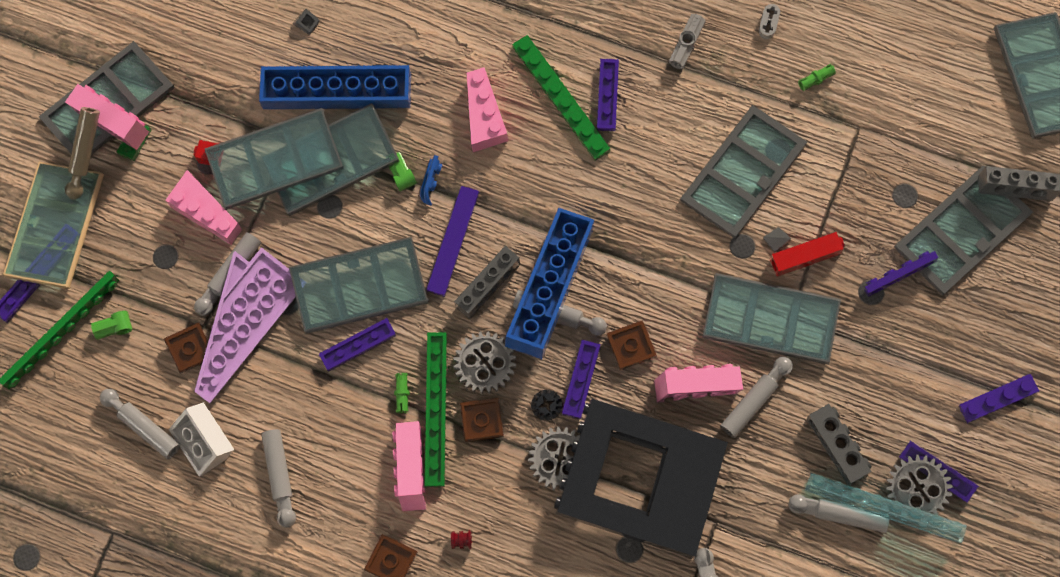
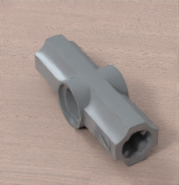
M691 14L683 32L680 34L679 41L669 60V63L677 69H684L691 52L695 48V43L706 22L701 15ZM688 39L691 43H685L683 40Z

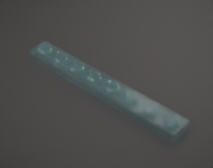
M811 473L805 488L807 492L961 544L967 528L965 524L845 485L821 475Z

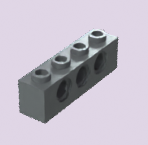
M986 166L978 176L979 193L1053 201L1060 193V174Z
M504 246L454 301L455 307L467 318L471 319L520 265V257Z
M827 404L808 415L807 421L846 484L850 486L872 472L870 470L871 464L867 458H863L859 451L861 449L858 443L850 438V431L838 419L839 413L834 407L831 408L830 404ZM825 424H833L835 430L828 431L825 428ZM836 440H842L845 443V448H838L835 443ZM846 457H853L856 464L853 466L849 465Z

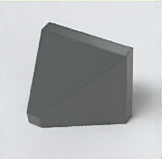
M305 9L292 24L310 34L320 20L309 10Z
M779 227L763 237L774 253L790 243L791 240Z

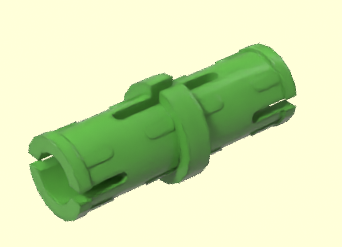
M828 64L818 71H812L809 76L798 81L800 89L805 91L816 84H821L823 80L836 74L833 65Z
M407 373L395 374L396 390L394 395L396 396V413H403L402 411L404 413L409 412L408 396L410 391L407 386Z

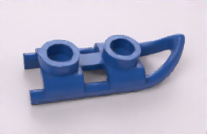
M434 155L433 159L430 158L420 189L421 200L429 206H432V203L429 199L428 191L433 192L435 190L437 181L434 180V176L439 174L442 168V164L438 160L439 156Z

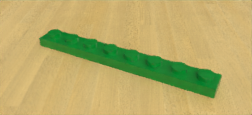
M526 35L513 43L512 47L592 158L596 161L610 152L608 144L529 36Z
M109 270L0 378V384L8 390L15 387L20 382V378L31 372L34 365L39 360L44 359L48 351L53 346L58 345L62 337L67 332H71L75 328L76 323L80 319L85 318L94 305H98L108 292L116 288L120 280Z
M427 332L425 487H445L447 332Z

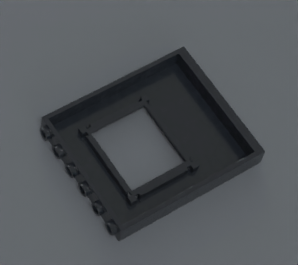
M591 399L584 406L582 414L585 415L584 422L580 421L577 433H580L578 441L574 440L571 449L574 455L572 460L568 459L565 468L568 471L567 478H563L559 489L563 491L561 497H557L554 504V509H557L556 515L689 558L696 557L728 442ZM611 437L663 453L646 511L594 495Z

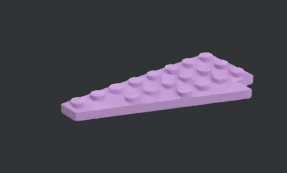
M262 247L250 262L236 251L233 253L194 391L208 403L213 401L296 297L289 268ZM300 278L303 289L307 282Z

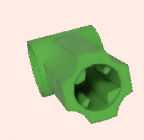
M398 152L396 154L400 161L394 163L389 169L393 174L398 190L401 192L416 185L417 182L412 171L408 169L401 153ZM394 153L389 155L391 161L396 159Z
M118 311L113 313L110 318L91 323L92 332L97 340L114 334H127L133 330L128 311Z

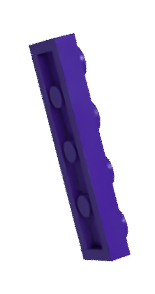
M600 59L597 131H616L619 59Z
M924 252L918 256V260L914 262L909 260L901 265L902 268L896 271L894 269L887 271L884 274L885 277L879 280L874 278L866 283L867 286H865V293L869 297L936 263L938 260L936 252Z
M385 318L319 353V356L329 372L394 338L396 333L388 318Z
M586 340L581 341L562 415L581 419L601 344Z
M1028 374L960 404L959 408L966 422L970 423L1039 392V389L1031 374Z
M911 440L899 456L906 462H908V456L915 460L917 454L920 460H923L924 456L927 455L928 462L935 458L934 465L942 463L940 470L947 469L944 477H951V480L946 483L952 485L953 488L948 490L965 502L970 500L979 487ZM925 468L918 469L925 475H928V471Z

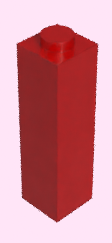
M837 232L774 253L771 255L770 261L778 277L841 255L845 245L842 237H838Z

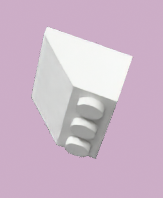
M204 403L186 408L169 429L199 477L225 461L234 451L231 443Z

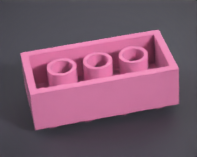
M77 84L65 101L78 114H80L81 107L99 110L97 126L136 150L149 133L144 127L146 124L139 120L136 115L124 111L125 109L120 105L111 103L108 98L102 94L98 95L95 93V90L87 85L82 87Z

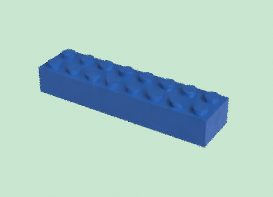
M409 65L261 66L259 102L263 109H361L373 103L375 109L410 108L411 71Z
M558 208L507 332L505 347L539 359L543 358L593 232L595 219Z

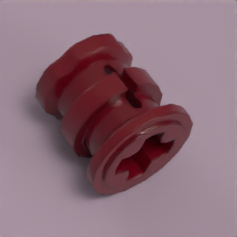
M471 530L468 533H464V531L455 533V531H452L451 548L460 547V549H464V547H468L471 550Z

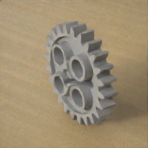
M480 331L479 337L476 338L472 334V340L465 338L466 345L459 344L462 350L455 351L459 357H454L453 359L454 362L459 364L454 365V369L459 370L455 374L457 377L462 376L459 381L460 383L466 382V389L472 386L473 392L478 388L480 394H483L484 389H487L488 394H491V388L498 392L499 385L505 388L504 381L511 382L508 375H514V371L511 369L516 368V364L512 363L516 360V356H510L514 353V350L505 347V344H503L504 337L498 340L497 333L490 337L489 331L486 333V336H483ZM484 346H490L492 348V350L489 353H483L481 351ZM474 350L480 353L484 361H488L489 367L496 373V376H493L487 366L482 364L481 359L474 353ZM472 357L477 360L476 363L473 365H468L466 363V361ZM497 360L504 362L500 368L494 367L493 364ZM482 372L488 373V378L485 380L479 379L478 376Z
M558 426L557 432H554L552 428H549L548 435L543 431V438L536 437L538 444H531L535 450H530L529 454L534 457L529 458L528 462L534 464L529 469L536 470L533 477L540 476L538 483L540 484L545 481V488L551 484L554 491L557 486L560 487L562 479L567 478L562 469L567 465L568 459L572 460L573 456L567 454L566 450L572 447L574 440L578 441L579 435L577 437L574 436L575 430L568 433V427H566L564 432H561ZM565 442L563 459L566 460H562L559 475L556 476L555 471L558 462L556 458L559 457L561 443ZM555 443L558 449L551 452L547 449V445ZM551 462L554 465V469L546 471L543 468V464Z
M917 454L915 460L908 456L907 463L901 459V467L896 464L894 465L897 471L889 472L893 478H887V481L892 483V485L887 486L886 489L892 490V493L887 496L888 498L894 497L891 505H899L896 509L897 512L904 509L903 516L911 513V519H914L917 514L919 519L922 520L923 514H926L928 519H930L931 512L937 516L938 512L936 509L945 510L942 503L949 504L945 497L952 496V493L948 492L947 489L953 488V486L946 483L951 480V477H944L947 469L940 470L942 463L934 465L935 458L928 462L927 455L924 456L923 460H920ZM920 468H925L928 471V475L924 479H920L916 475L917 470ZM909 472L913 473L919 484H924L923 491L930 499L929 503L926 502L919 490H914L916 486L909 476ZM902 479H908L911 482V486L908 489H902L899 486V482ZM931 485H936L939 488V493L935 496H931L927 492ZM913 496L921 497L922 503L919 506L911 504L910 500Z

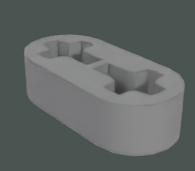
M775 4L767 5L763 11L759 34L764 39H771L776 32L780 9ZM770 10L774 11L772 19H769ZM767 24L770 25L769 33L765 32Z

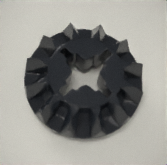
M549 389L540 390L534 395L531 408L537 418L546 421L552 420L560 414L562 400L554 391ZM543 398H545V400H547L548 402H552V404L550 405V412L548 411V409H546V407H541V405L544 404Z

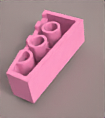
M485 68L468 72L467 86L472 151L476 152L508 142L507 131Z
M188 170L165 200L172 209L231 245L242 231L238 222Z
M732 364L722 365L721 368L707 365L702 369L688 366L683 370H677V367H669L654 380L657 403L664 402V399L670 397L677 401L687 398L689 395H692V398L695 399L708 395L707 393L714 397L737 394L743 390L740 366L733 367Z
M419 421L396 423V431L392 432L393 442H396V449H393L394 461L397 460V467H394V478L398 481V485H394L395 497L399 498L402 511L426 510V502L423 496L425 485L422 476L424 466L423 459L421 458L423 450Z

